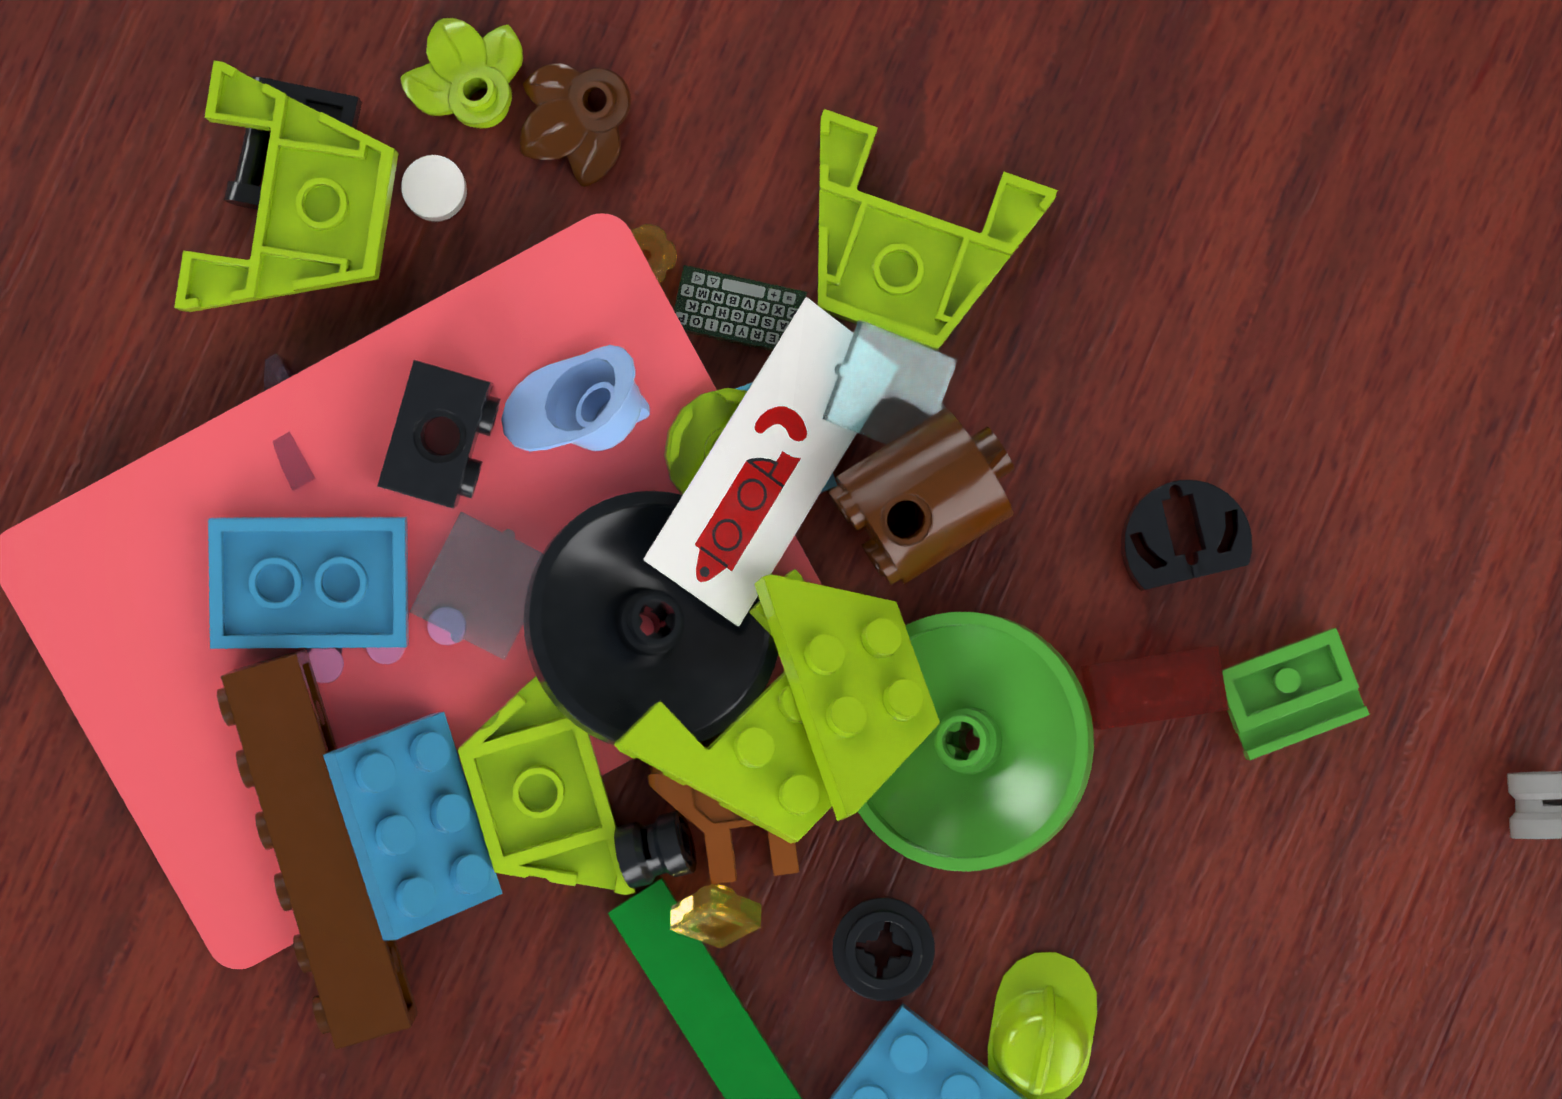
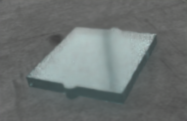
M858 320L843 364L839 363L834 368L835 374L838 377L822 419L887 445L945 408L942 400L957 359L868 322Z
M460 512L410 613L450 632L451 639L454 642H460L464 639L505 660L523 625L527 588L532 572L542 552L514 539L515 533L510 529L502 533Z

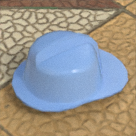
M607 345L579 356L549 364L532 372L515 387L505 403L501 418L504 435L515 447L529 452L548 450L569 443L592 451H603L613 448L627 437L637 422L646 419L650 415L649 403L641 395L638 385L634 382L636 372L633 358L623 347Z

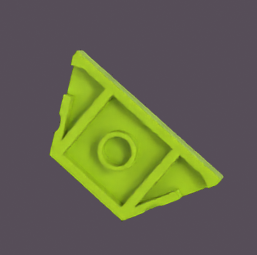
M773 574L763 576L754 585L837 821L855 814L940 724L896 601Z
M535 676L458 748L494 872L523 878L528 876L546 878L549 882L570 886L581 884L614 890V893L623 895L634 893L635 888L628 886L618 864L614 843V833L617 825L590 735L561 713L552 703Z

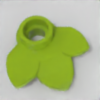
M442 18L438 20L432 27L427 40V56L430 63L408 71L401 76L404 92L409 100L427 115L444 116L454 114L461 123L474 128H490L499 124L507 115L512 100L509 82L522 66L523 50L517 35L509 25H504L492 30L482 38L471 25L463 20L455 18ZM488 88L486 95L482 99L477 101L469 100L476 91Z

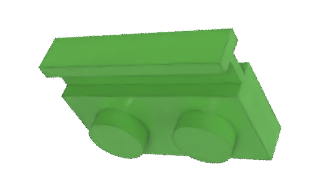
M1336 628L1325 630L1213 673L1235 733L1238 734L1244 749L1242 751L1246 760L1255 759L1370 715L1367 706L1363 704L1358 691L1359 685Z

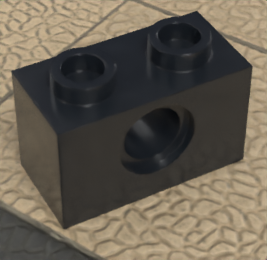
M414 360L377 486L453 509L458 506L460 496L472 498L483 462L472 458L479 433L487 436L491 435L501 401L499 398L490 396L493 383ZM437 417L451 419L460 431V442L457 448L447 455L433 452L425 441L426 427L430 421Z

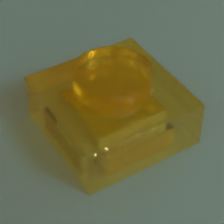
M723 885L704 886L698 892L671 906L670 930L720 949L761 928V904L737 895L732 888Z

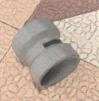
M1562 771L1507 773L1508 793L1515 799V813L1509 818L1510 838L1561 839Z

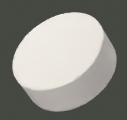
M428 155L415 160L406 169L402 178L401 189L406 204L417 216L424 220L443 221L457 214L465 203L467 196L466 180L458 166L443 156Z

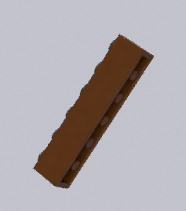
M307 648L234 669L222 675L221 679L224 688L217 690L219 708L227 726L236 725L243 747L242 750L236 752L239 773L247 788L255 786L262 811L255 814L257 831L263 847L266 850L274 848L281 871V873L274 876L277 896L284 911L293 910L300 934L293 937L294 950L301 970L304 973L312 971L319 995L312 998V1005L321 1033H331L335 1049L337 1050L411 1028L418 1011L396 940H383L323 757V754L336 750L337 746Z

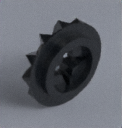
M892 897L864 900L842 917L833 937V960L841 979L857 994L877 1001L896 1000L915 991L927 978L935 956L934 937L925 918L911 905ZM885 921L890 922L889 931L892 932V942L902 946V949L911 950V954L900 953V956H889L887 965L883 966L882 976H878V967L875 965L874 954L865 951L864 947L856 946V942L866 943L867 940H877L880 931L884 930Z

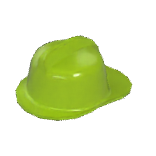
M1038 952L1018 960L1005 973L996 994L988 1041V1068L1027 1099L1067 1098L1082 1083L1089 1066L1097 1018V992L1089 974L1074 959L1056 952Z

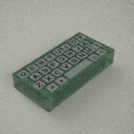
M684 265L674 312L686 333L773 351L802 302L807 297L808 292Z

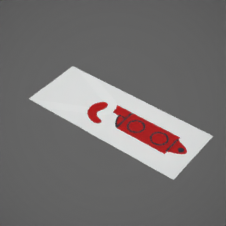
M806 297L643 560L739 627L758 596L754 583L763 576L771 575L897 366Z

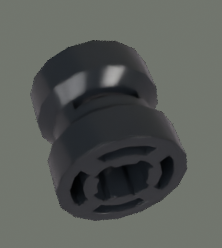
M678 810L659 815L653 824L643 826L635 821L615 828L614 843L621 873L629 887L637 888L652 884L656 876L666 873L676 878L695 872L697 861L694 841L686 818Z

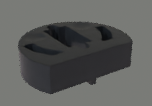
M1179 480L1152 490L1134 505L1123 526L1121 554L1129 577L1138 589L1143 591L1249 565L1252 554V534L1245 513L1228 493L1207 482ZM1170 487H1174L1177 490L1178 497L1188 496L1201 547L1200 551L1192 553L1194 558L1192 565L1187 563L1185 554L1175 556L1162 504L1163 501L1171 499ZM1232 511L1233 534L1226 552L1218 553L1217 548L1226 529L1225 512ZM1138 534L1144 549L1156 560L1160 561L1162 567L1154 569L1140 557L1129 535Z

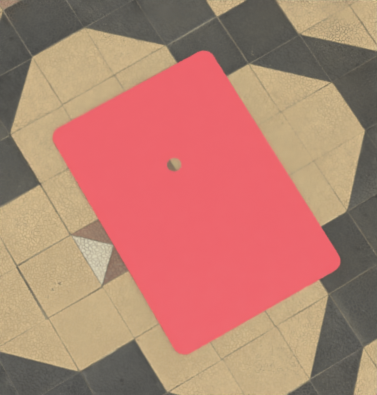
M605 213L594 214L584 218L0 534L1 587L210 954L221 965L231 969L252 967L294 944L293 937L300 934L293 910L284 911L279 902L274 876L281 873L274 848L266 850L261 843L255 821V814L262 811L255 786L247 788L240 776L236 752L242 750L243 747L236 725L227 726L222 717L217 699V690L224 688L221 676L234 669L305 648L210 649L208 518L407 517L409 645L405 647L402 657L391 664L375 662L369 656L366 648H343L341 655L344 660V668L341 675L333 682H317L337 749L429 714L444 712L458 753L459 746L536 676L525 642L523 624L524 604L532 572L547 545L571 520L588 508L606 499L642 491L680 494L670 480L664 457L668 429L680 409L700 394L717 390L631 230L620 218ZM607 345L623 347L633 358L636 372L634 382L638 385L641 395L649 403L650 415L646 419L637 422L627 437L613 448L603 451H592L569 443L548 450L529 452L515 447L504 435L501 418L505 403L515 387L532 372L549 364L579 356ZM414 360L492 382L493 386L490 396L501 399L491 435L487 436L479 433L472 454L473 459L483 461L473 497L460 496L458 506L454 509L377 486ZM437 417L427 425L425 441L433 452L447 455L457 448L460 442V431L451 419ZM794 536L772 574L784 577L788 572L796 569L805 582L822 585L797 537ZM441 607H452L463 614L467 629L464 637L459 642L453 645H442L430 637L427 624L430 615L435 610ZM639 615L643 621L640 626L643 633L647 636L652 634L654 631L652 620L645 615ZM779 654L775 668L766 686L773 683L784 672ZM590 735L602 776L633 759L620 752L614 745Z

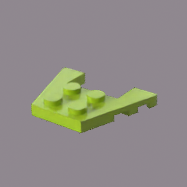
M213 61L205 118L212 123L270 131V138L250 259L244 260L183 250L174 308L180 311L194 312L379 279L398 152L394 148L289 97L286 93L245 75L224 62Z
M824 109L820 121L817 305L831 316L937 352L1051 206L1058 190L1003 172L983 231L978 233L858 191L857 188L878 127Z
M793 569L784 576L804 581L796 569ZM759 601L748 612L772 636L761 602ZM785 671L707 749L661 701L655 703L613 744L625 755L646 762L662 771L666 777L683 786L688 785L718 801L720 806L789 843L798 842L832 807Z

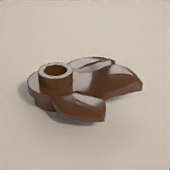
M550 64L537 69L523 82L527 95L538 107L529 114L522 126L520 151L524 156L538 160L561 159L568 156L573 173L579 184L583 187L590 186L608 173L621 153L618 126L626 119L630 110L631 95L629 88L621 76L608 69L593 68L580 73L565 64ZM596 88L602 89L607 98L605 107L599 112H594L588 102L590 93Z

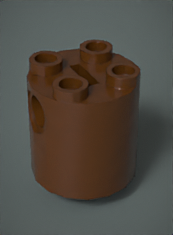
M944 408L838 475L836 480L839 485L828 492L847 523L851 522L856 530L864 527L871 539L861 546L880 576H884L890 585L898 580L904 585L1014 515L1011 504L998 480L1015 468L1004 447L989 427H985L970 437L957 418L947 408ZM906 500L907 513L905 518L897 525L888 526L887 515L890 508L894 504Z

